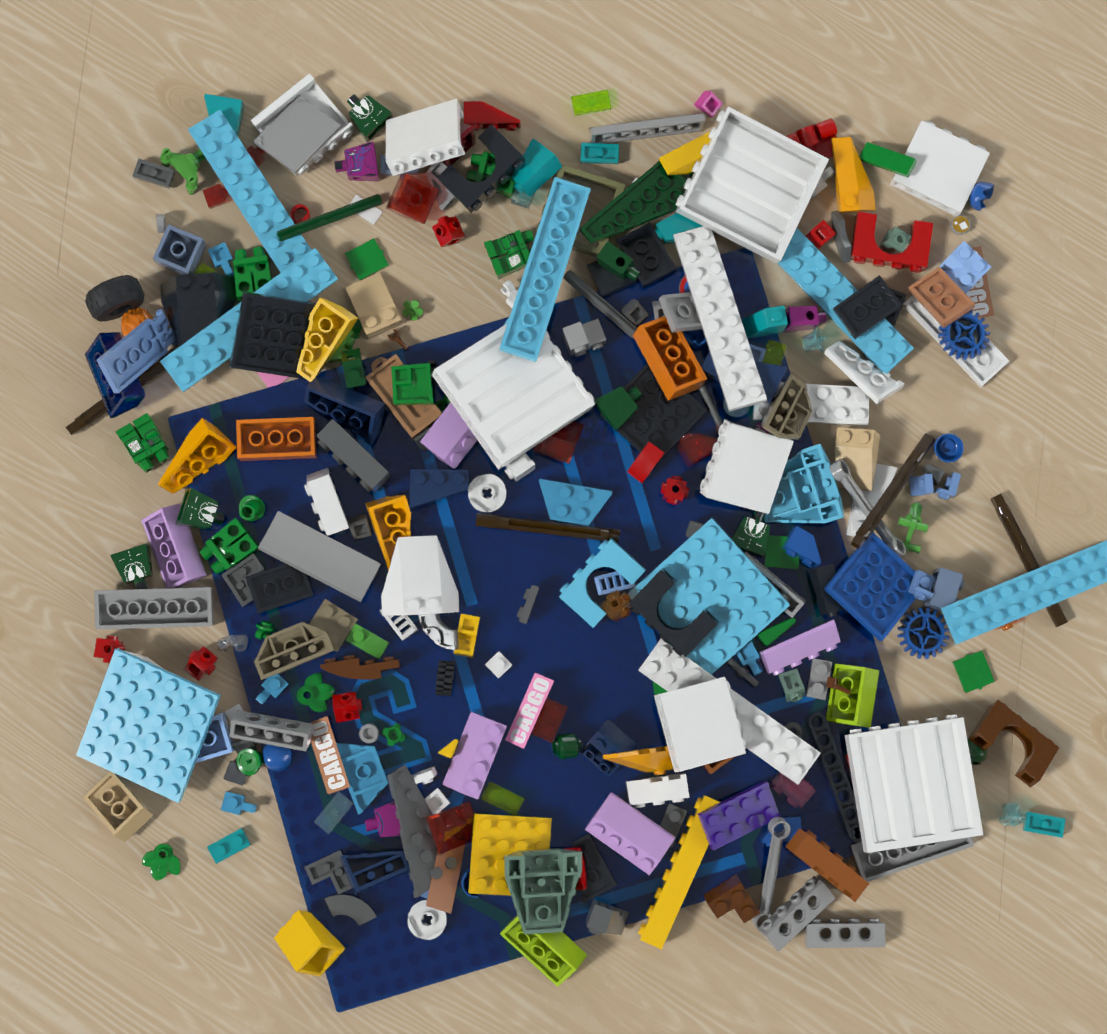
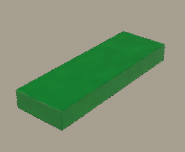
M869 142L865 144L859 155L862 162L909 178L917 163L915 158Z

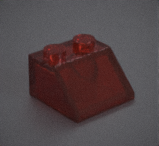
M407 173L400 174L386 209L404 218L425 224L439 189Z
M575 421L571 422L537 444L533 451L569 464L584 425Z
M689 433L680 438L677 449L687 466L690 467L713 454L712 449L718 439L698 433L694 435Z
M546 698L531 734L552 743L568 707Z
M469 801L426 817L439 854L472 842L474 813Z

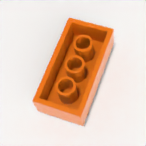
M666 316L642 324L637 328L633 337L668 401L701 388L707 377L682 331L672 332Z
M314 417L236 420L237 459L240 461L317 458L316 419Z

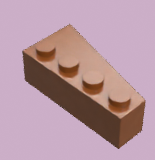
M799 828L785 847L836 889L856 902L870 883L855 872L856 868L847 862L845 864L842 862L844 858L835 851L831 853L829 851L830 847L823 841L817 842L815 834L809 830L805 832Z

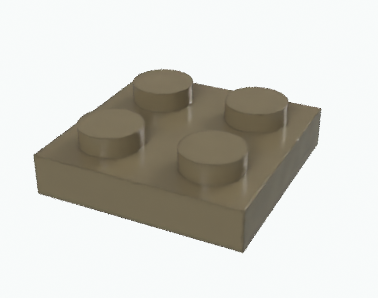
M325 599L309 625L327 632L334 651L338 652L358 619Z

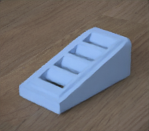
M617 571L594 577L598 596L636 587L635 583L632 585L630 582L628 585H625L624 577ZM618 575H619V578H620V581H621V585H622V586H619V587H618V585H617V581H616V577H615V576H618ZM610 577H612L614 588H610L608 580ZM603 579L605 580L607 590H603L601 584Z

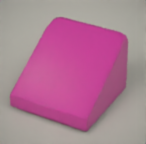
M704 91L694 103L699 110L710 118L715 115L723 104L712 91Z

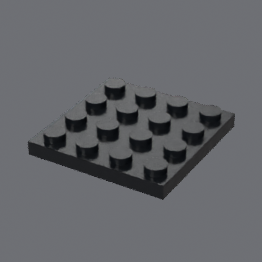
M243 291L229 364L230 368L305 379L296 371L301 350L304 347L305 333L309 326V316L316 303Z
M646 363L624 387L625 391L628 392L636 386L642 396L634 401L638 406L637 411L617 432L639 453L642 452L649 441L665 453L658 461L659 463L707 410L689 393L668 401L651 368ZM600 412L599 416L602 417L608 423V421Z

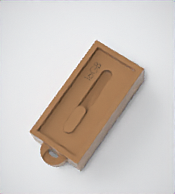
M396 354L388 360L379 357L374 360L371 365L372 372L365 378L414 441L415 437L427 427L431 428L442 413L435 404L394 406L391 366H401L404 364Z

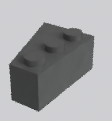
M593 899L585 920L586 927H588L589 932L596 935L601 933L622 935L630 912Z

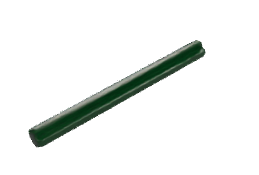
M379 194L340 207L277 231V237L282 242L381 205L382 198Z

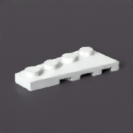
M840 341L825 350L824 354L876 404L901 390L905 384L900 380L897 382L890 378L891 374H886L875 368V364L871 361L861 359L859 357L860 354Z
M876 464L873 491L861 490L873 507L891 483L898 469L897 467ZM853 498L846 530V536L851 537L856 535L857 530L866 519V516Z

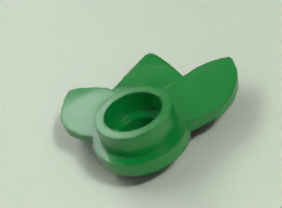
M315 673L306 678L304 686L297 691V700L302 705H309L315 712L326 711L327 705L325 701L332 697L335 688L329 684L322 683V674ZM304 692H308L310 694L309 699L304 698Z
M158 844L153 851L147 852L142 859L143 866L151 867V875L156 881L163 879L167 872L173 875H178L180 872V860L173 855V849L169 844ZM160 851H164L166 856H162Z

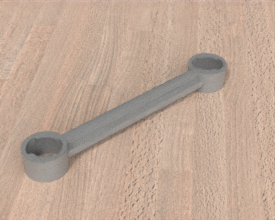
M842 459L837 460L829 466L832 476L837 481L842 482L867 517L873 506L851 477L850 469L845 461ZM881 519L875 528L876 532L889 548L899 557H902L906 554L903 542L893 536Z
M775 817L768 824V831L772 837L759 905L760 914L752 918V922L757 929L761 926L757 922L761 916L766 915L768 919L772 916L770 910L783 839L790 834V825L782 817ZM782 823L783 831L776 833L774 831L775 826Z

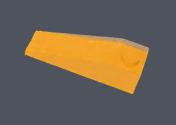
M851 137L832 138L837 210L840 214L876 211L874 190Z
M202 418L187 435L158 482V485L172 494L176 493L190 484L193 478L203 473L204 475L207 473L208 469L216 463L219 465L224 462L235 450L236 445L216 426Z
M405 495L383 497L365 503L388 571L397 538L411 537V512Z
M668 746L603 755L605 760L643 772H654V775L666 774V770L674 769Z

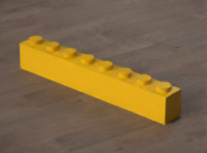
M705 795L702 798L698 797L694 806L697 810L694 816L690 815L686 824L688 830L686 834L682 833L678 841L680 848L678 852H673L670 862H672L670 870L666 869L663 874L662 880H664L662 888H657L654 895L656 901L653 906H649L646 913L648 919L645 924H641L638 930L641 941L662 950L709 845L698 813L720 802Z

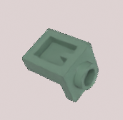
M893 227L887 231L880 247L885 250L892 247L899 252H903L911 236L901 229Z
M797 669L779 674L787 702H796L805 697V688Z

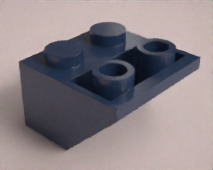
M607 719L579 752L609 777L620 764L603 759V755L633 751L637 743L612 721Z

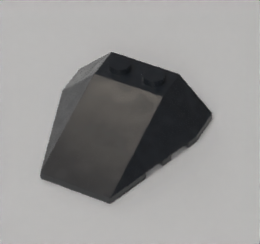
M215 272L176 275L160 285L161 303L179 347L231 310L237 301L235 278Z

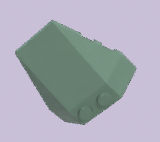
M565 849L524 850L504 856V876L524 934L563 932L570 911L569 906L576 892L575 887L582 873L581 851Z

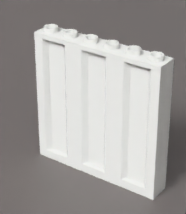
M727 107L724 111L721 110L717 116L716 121H718L716 128L713 127L708 135L710 141L708 145L704 144L700 155H702L700 162L696 161L692 168L694 174L691 179H687L684 185L686 191L683 196H679L675 204L678 206L676 212L702 226L712 229V231L758 255L778 263L781 261L829 159L748 116Z
M506 324L433 371L432 376L498 470L590 411L595 405L594 397L585 390L582 380L572 372L570 363L563 359L560 349L550 341L547 331L536 362L499 351L506 330Z
M957 714L945 716L946 720L938 721V717L926 719L927 723L919 724V720L908 721L907 726L901 727L900 723L888 724L887 729L875 726L869 727L868 732L855 729L850 730V734L845 735L864 852L871 853L983 835L963 717L957 718Z

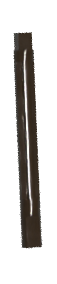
M177 344L120 393L112 391L76 417L75 421L65 428L71 435L80 429L83 430L163 372L165 368L160 361L176 350L179 345Z
M927 433L923 435L857 530L856 535L851 541L853 547L860 549L864 542L868 540L935 443L934 437Z
M1002 494L991 498L990 500L1026 571L1030 572L1040 568ZM1059 603L1046 607L1055 627L1068 622Z
M477 513L475 526L600 541L607 540L608 542L610 539H613L616 543H619L620 530L483 513Z

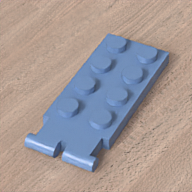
M162 309L155 312L156 316L153 319L143 321L97 359L114 393H120L164 356L171 344L172 346L178 344L172 328H166L170 323Z

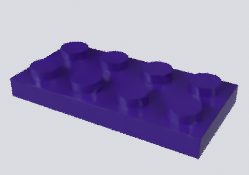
M763 781L698 813V817L710 849L716 850L768 824L771 819L780 817L768 782Z

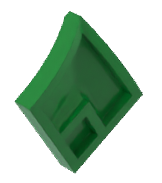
M430 363L391 366L394 406L434 405Z

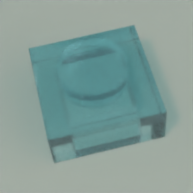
M515 189L511 203L529 209L536 193L529 197L524 192L520 194Z

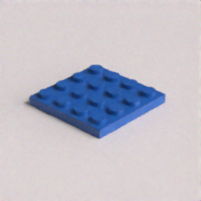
M872 532L862 547L855 549L824 590L879 641H883L916 599L914 594L908 592L915 571Z

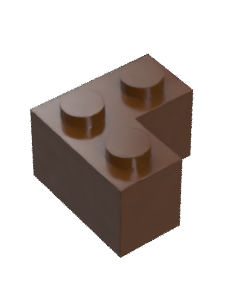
M737 874L703 894L708 906L717 919L735 909L743 923L760 914L755 901Z

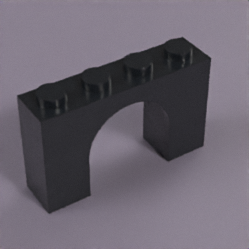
M492 124L478 136L481 143L495 157V169L489 178L481 182L468 181L451 164L437 177L470 213L479 210L483 205L482 202L486 198L492 197L496 193V189L501 184H505L514 171L522 168L525 161L523 155Z
M834 564L809 570L820 616L825 614L828 615V618L837 616L839 611L845 610V613H849L824 590L836 574Z
M662 568L629 602L631 605L630 609L638 616L641 614L646 619L644 621L646 625L651 629L655 628L659 632V637L667 643L669 641L674 646L672 649L679 656L683 655L686 657L719 621L705 608L688 626L675 628L667 625L659 614V603L665 593L677 581Z

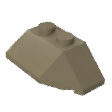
M790 374L774 397L761 426L778 438L798 440L813 412L810 398L807 394V385Z
M301 622L266 636L254 663L261 680L318 659L334 651L327 632Z

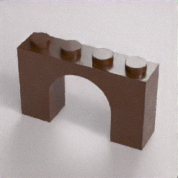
M996 700L987 708L970 735L969 740L984 751L993 745L1001 731H1007L1016 735L1024 746L1025 758L1015 776L1029 787H1032L1041 780L1059 747L1052 740L1041 734L1037 728L1031 726L1020 715L1008 708L1005 703Z

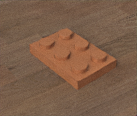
M940 267L908 287L909 292L943 328L975 308V303Z

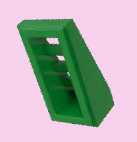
M790 618L759 632L756 636L764 646H768L796 623L795 618Z

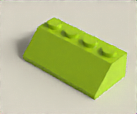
M518 915L500 933L557 987L573 974L587 957V954L563 932L524 934Z

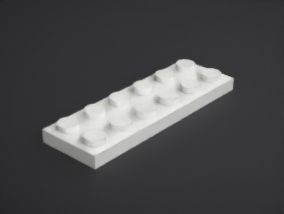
M912 295L903 303L904 308L939 343L943 340V338L938 337V334L942 333L938 329L941 325ZM958 321L959 323H962L964 326L972 325L968 321ZM952 325L950 327L951 340L955 338V332L953 330L954 327ZM975 329L972 334L975 339L974 342L977 343L978 333ZM968 330L967 332L961 333V334H960L961 336H960L959 338H957V339H960L961 337L967 336V333H968L970 330ZM991 341L985 344L987 348L981 350L979 356L975 354L974 359L968 356L967 360H963L961 355L957 360L955 359V353L951 356L980 388L1009 362ZM963 343L956 344V346L963 349L970 348Z
M781 382V384H780V386H779V388H778V390H777V393H778V391L780 390V388L782 387V385L784 384L783 382ZM806 384L807 394L813 411L807 423L868 426L869 396L862 389L856 386ZM765 403L754 405L753 420H763L770 406Z

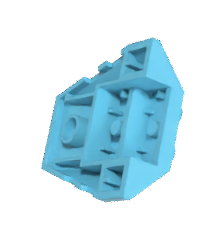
M821 444L802 449L786 462L770 512L765 514V522L828 523L844 518L842 497L836 479L832 476L829 469L831 463Z

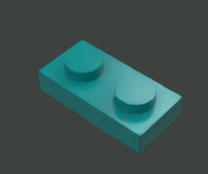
M581 143L580 163L618 165L619 144Z
M1026 811L1023 831L1063 838L1066 819Z
M240 828L207 846L217 864L250 846L251 843L243 828Z

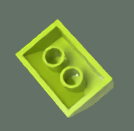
M834 663L832 678L839 679L838 685L851 690V694L848 695L840 690L830 689L826 714L827 721L866 728L871 727L879 670Z

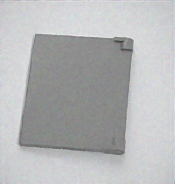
M299 95L253 142L296 174L341 128V125L307 101L302 95Z

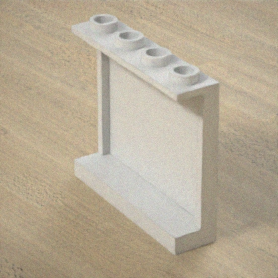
M310 73L251 120L253 126L261 134L299 95H302L307 101L341 125V128L296 174L293 173L295 176L304 174L309 169L308 166L313 162H319L323 158V154L328 150H334L338 146V142L349 138L354 130L353 124L347 121L316 84Z
M457 99L386 120V163L392 176L465 154L460 137V119L464 118Z
M922 120L905 153L906 156L915 158L917 163L909 178L895 173L890 185L945 212L958 216L962 212L990 153L980 145L975 146L969 143V140L966 138H958L952 135L951 131L937 128L934 123Z
M724 419L723 424L719 428L717 443L714 444L712 449L711 461L708 462L706 467L705 479L700 484V493L706 498L769 514L794 441L778 438L773 434L737 425Z
M725 677L654 696L674 772H681L746 754V742L741 737V724L739 719H736V706L734 701L731 700L729 693L731 690L730 684Z

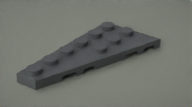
M402 765L388 774L387 777L392 799L395 800L396 818H399L400 836L405 858L409 863L410 880L413 881L415 890L413 894L414 898H417L429 890L432 878L439 879L442 877L441 868L434 867L437 850L444 852L447 850L448 845L445 840H440L441 833H444L406 765ZM449 857L446 859L445 865L448 869H454L457 866V861L454 857Z

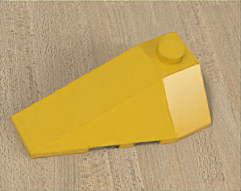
M710 131L659 158L668 175L689 174L692 172L696 161L700 162L702 158L700 152L704 144L708 145L710 138H708Z
M319 298L309 316V326L305 333L304 347L301 350L296 372L309 382L318 376L347 337L358 317L342 306L324 298Z

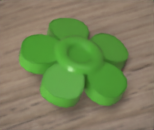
M406 300L403 303L405 308L402 311L403 315L406 317L410 315V319L413 321L417 320L418 316H421L424 311L421 307H418L420 303L417 300L412 302Z

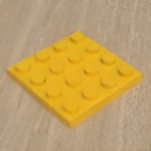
M474 813L468 893L511 896L504 876V856L516 851L550 849L552 818Z

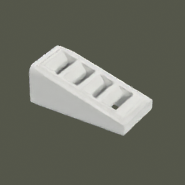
M395 615L384 616L402 641L418 630L408 615H401L394 621L391 618ZM405 618L406 621L397 628L396 624ZM408 624L411 626L405 632H400V630Z

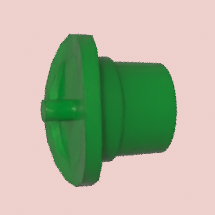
M255 495L245 496L239 504V514L245 520L256 521L266 511L264 502Z
M251 748L241 750L236 758L239 770L248 776L256 774L260 767L264 765L262 753Z

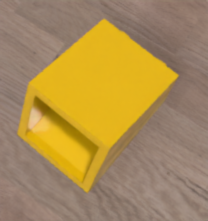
M302 910L295 912L274 937L296 972L319 977L345 950V947L310 912Z

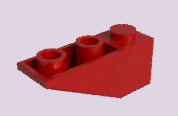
M464 101V124L472 125L474 131L487 129L491 124L497 130L498 128H506L507 131H515L517 128H521L519 119L483 101Z

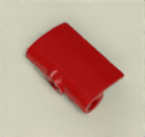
M829 118L817 124L799 129L797 132L786 137L826 158L833 157L831 139L837 138V127L834 120Z

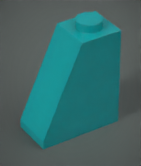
M205 94L204 99L208 115L210 116L221 110L239 137L245 106L243 101Z
M534 138L530 141L523 154L525 159L524 165L512 175V179L516 183L514 185L515 189L520 194L524 192L529 197L562 167L557 156Z
M675 213L658 222L655 232L664 244H674V234L703 226L679 213Z
M785 306L765 308L742 319L747 338L783 333L788 325Z

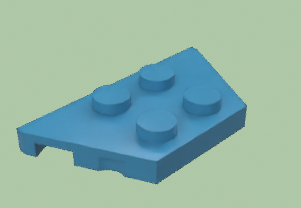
M539 479L548 514L552 521L589 526L612 495V491Z
M336 743L350 785L348 789L357 813L361 814L389 783L375 746Z

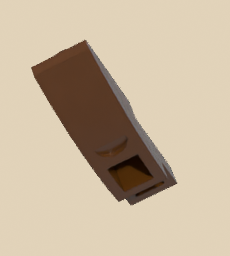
M355 655L345 656L343 661L337 662L336 658L324 660L325 664H320V668L329 673L360 680L382 679L383 670L401 668L400 660H395V657L383 658V662L376 663L375 660L364 661V665H361L360 658L355 659Z

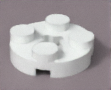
M484 474L477 476L470 483L468 497L475 509L480 512L491 513L501 508L504 504L506 488L499 477L493 474ZM490 488L492 490V497L484 498L482 491Z
M421 900L413 905L408 914V927L416 937L431 940L443 932L447 923L446 912L427 907V900ZM423 915L432 916L433 919H431L430 925L427 923L423 924Z

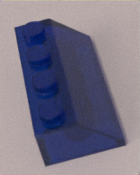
M120 332L99 333L85 353L110 418H115L138 407L145 398V391L138 377L120 393H114L97 362L99 357L122 339Z

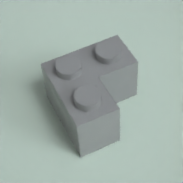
M598 319L585 324L578 322L562 329V337L570 356H582L586 354V350H598L604 347L603 344L606 343V338Z

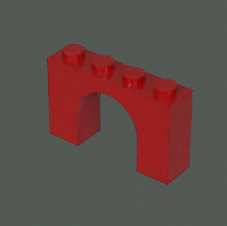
M858 211L855 216L851 244V260H854V263H873L875 267H884L886 265L891 266L894 270L906 268L914 273H921V271L927 268L933 223L914 220L911 224V238L907 249L899 254H889L882 251L875 241L874 234L877 214Z

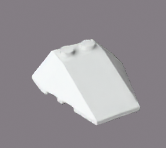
M437 536L397 538L390 568L381 594L382 616L459 612L458 590Z

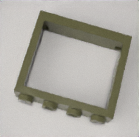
M562 165L553 175V180L554 177L563 179L565 174L614 189L616 192L613 199L621 194L626 184ZM551 187L549 188V191H548V194H547V198H548V196H549ZM544 204L541 215H543V211L546 204ZM538 222L535 233H537L540 222ZM609 238L600 241L598 248L574 241L572 250L597 258V255L606 242L609 241Z

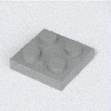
M691 292L662 295L659 298L672 332L702 329Z

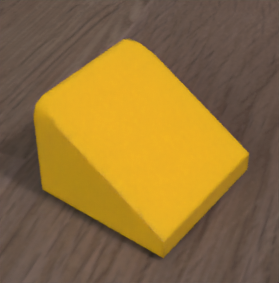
M458 739L453 740L440 750L438 754L453 758L459 743Z

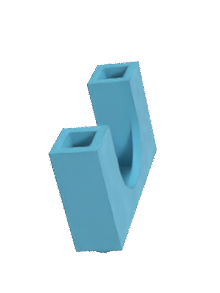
M610 539L609 542L605 540L598 547L601 551L596 556L592 554L586 560L588 565L583 570L579 568L572 576L574 578L571 584L566 583L560 589L562 594L559 597L593 628L607 612L588 593L587 581L590 574L597 568L610 567L619 572L633 585L646 571L642 565L613 539Z

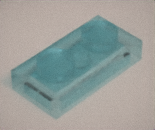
M338 791L314 823L330 834L354 802Z

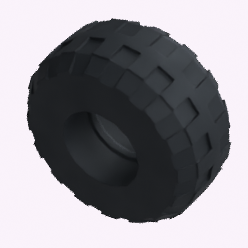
M121 275L104 281L89 290L86 294L85 303L94 319L99 322H106L122 317L129 310L139 308L144 302L145 294L137 278L131 275Z

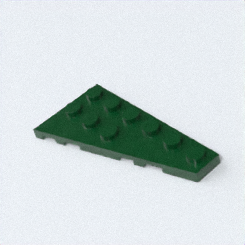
M659 160L586 222L579 231L591 244H594L674 212L678 207L675 204L679 196H683L686 191L684 189L686 179L681 174L668 175Z

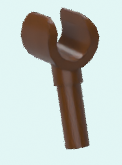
M393 329L397 336L391 338L388 335L389 340L399 343L407 351L409 347L399 337V332Z
M827 678L826 686L828 688L840 690L848 695L851 694V690L838 685L839 679Z

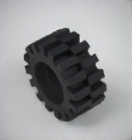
M439 660L435 695L451 697L455 662Z

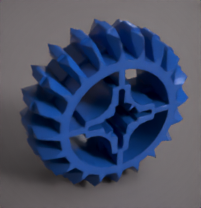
M970 310L945 328L939 326L938 329L942 333H939L938 337L943 338L939 344L946 345L943 351L945 352L949 349L948 355L950 357L955 353V359L957 360L961 355L963 360H967L968 356L974 359L975 354L979 356L981 350L987 348L985 344L989 343L990 340L986 336H989L990 332L985 331V329L989 325L982 324L985 318L979 320L978 312L973 316V311ZM958 321H968L972 325L964 326L962 323H959ZM951 325L954 327L953 330L955 332V338L953 340H951L950 338ZM975 329L978 333L977 343L974 342L975 339L972 334ZM968 330H970V331L967 333V336H964V337H961L960 339H957V338H959V337L961 336V335H960L961 333H964V332H967ZM963 343L970 348L963 349L956 346V344Z
M919 607L917 614L912 609V617L906 613L904 616L907 621L900 620L904 627H897V630L903 631V634H898L897 638L903 637L904 639L899 644L907 645L903 649L905 652L911 649L910 656H914L917 652V659H921L922 654L925 659H929V653L932 657H936L935 650L938 653H942L943 650L940 646H947L943 639L949 640L950 638L944 635V633L950 631L949 628L944 629L943 627L947 623L946 621L941 623L940 620L943 618V615L935 617L937 614L936 610H933L930 614V608L927 607L923 612L922 607ZM923 617V621L918 628H910L911 623L915 619ZM929 620L936 625L938 633L930 629ZM925 629V631H927V634L931 635L923 636L922 638V635H920L919 632L915 631H921ZM909 633L917 638L918 647L911 642ZM929 638L937 639L932 647L924 649V645Z

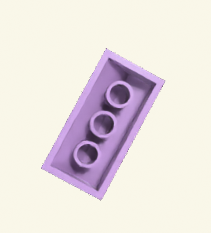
M450 403L420 442L442 462L455 469L476 443L477 439L453 404Z
M180 504L160 508L141 520L166 588H179L206 576L205 568L200 559L190 528L175 524L181 507Z
M831 620L759 653L767 673L773 672L775 676L784 672L783 667L791 665V668L802 664L801 659L808 657L810 660L819 656V651L826 649V652L837 648L836 644L841 641L835 621Z
M471 712L442 785L479 799L507 726Z
M612 792L591 818L585 829L648 875L655 869L675 839L672 834Z

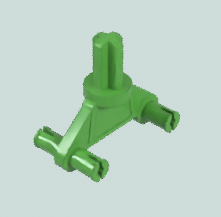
M164 148L160 156L162 165L169 167L171 163L186 180L187 193L189 192L190 195H193L198 186L197 171L200 167L199 163L206 159L200 149L193 154L188 153L186 155L173 153L169 148Z
M919 502L912 503L909 514L905 518L900 517L898 525L909 527L905 542H903L906 552L908 550L918 554L921 546L910 543L913 531L917 529L927 532L929 525L922 523L920 517L922 505Z

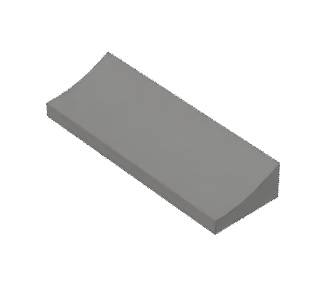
M699 113L589 127L590 142L608 144L702 132L705 124V114Z
M279 511L258 547L259 550L359 602L366 595L381 565L375 560Z
M212 587L94 591L95 629L215 625Z
M967 837L871 853L863 851L862 841L850 845L858 874L869 882L973 847L974 844L972 838Z

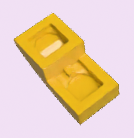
M461 614L458 626L459 649L454 650V655L473 658L480 617Z

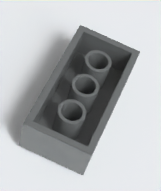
M333 419L316 435L319 438L318 444L327 453L331 450L333 452L331 456L341 466L345 464L347 472L353 478L359 477L361 485L368 492L373 490L376 493L390 479L391 475Z

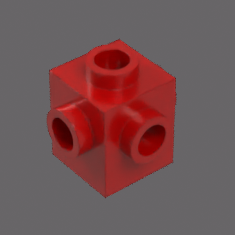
M443 216L437 220L438 223L432 226L441 247L455 245L466 237L456 216L449 218L448 216Z
M672 476L671 479L667 478L666 483L662 482L660 493L664 494L663 499L667 500L666 503L678 505V503H682L683 498L687 499L689 487H686L687 482L683 481V478ZM673 486L679 488V491L677 493H674L672 491Z
M107 635L106 639L96 638L94 657L103 658V662L110 663L114 650L119 648L125 651V645H123V641H118L116 636Z
M203 646L199 651L194 650L188 657L189 661L184 670L197 681H200L206 674L209 676L216 669L215 663L218 657Z
M356 692L332 695L333 710L337 723L360 719L359 711L363 710L361 699H357Z

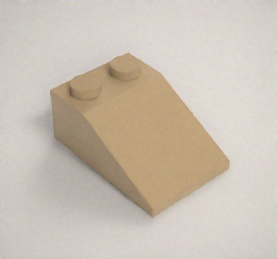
M380 272L345 287L368 339L403 324Z
M837 427L835 462L839 459L845 461L850 469L851 477L859 488L865 491H873L880 434L875 430ZM836 480L838 488L846 489L841 481Z
M111 771L83 797L113 835L123 842H126L153 816L152 812L134 792Z

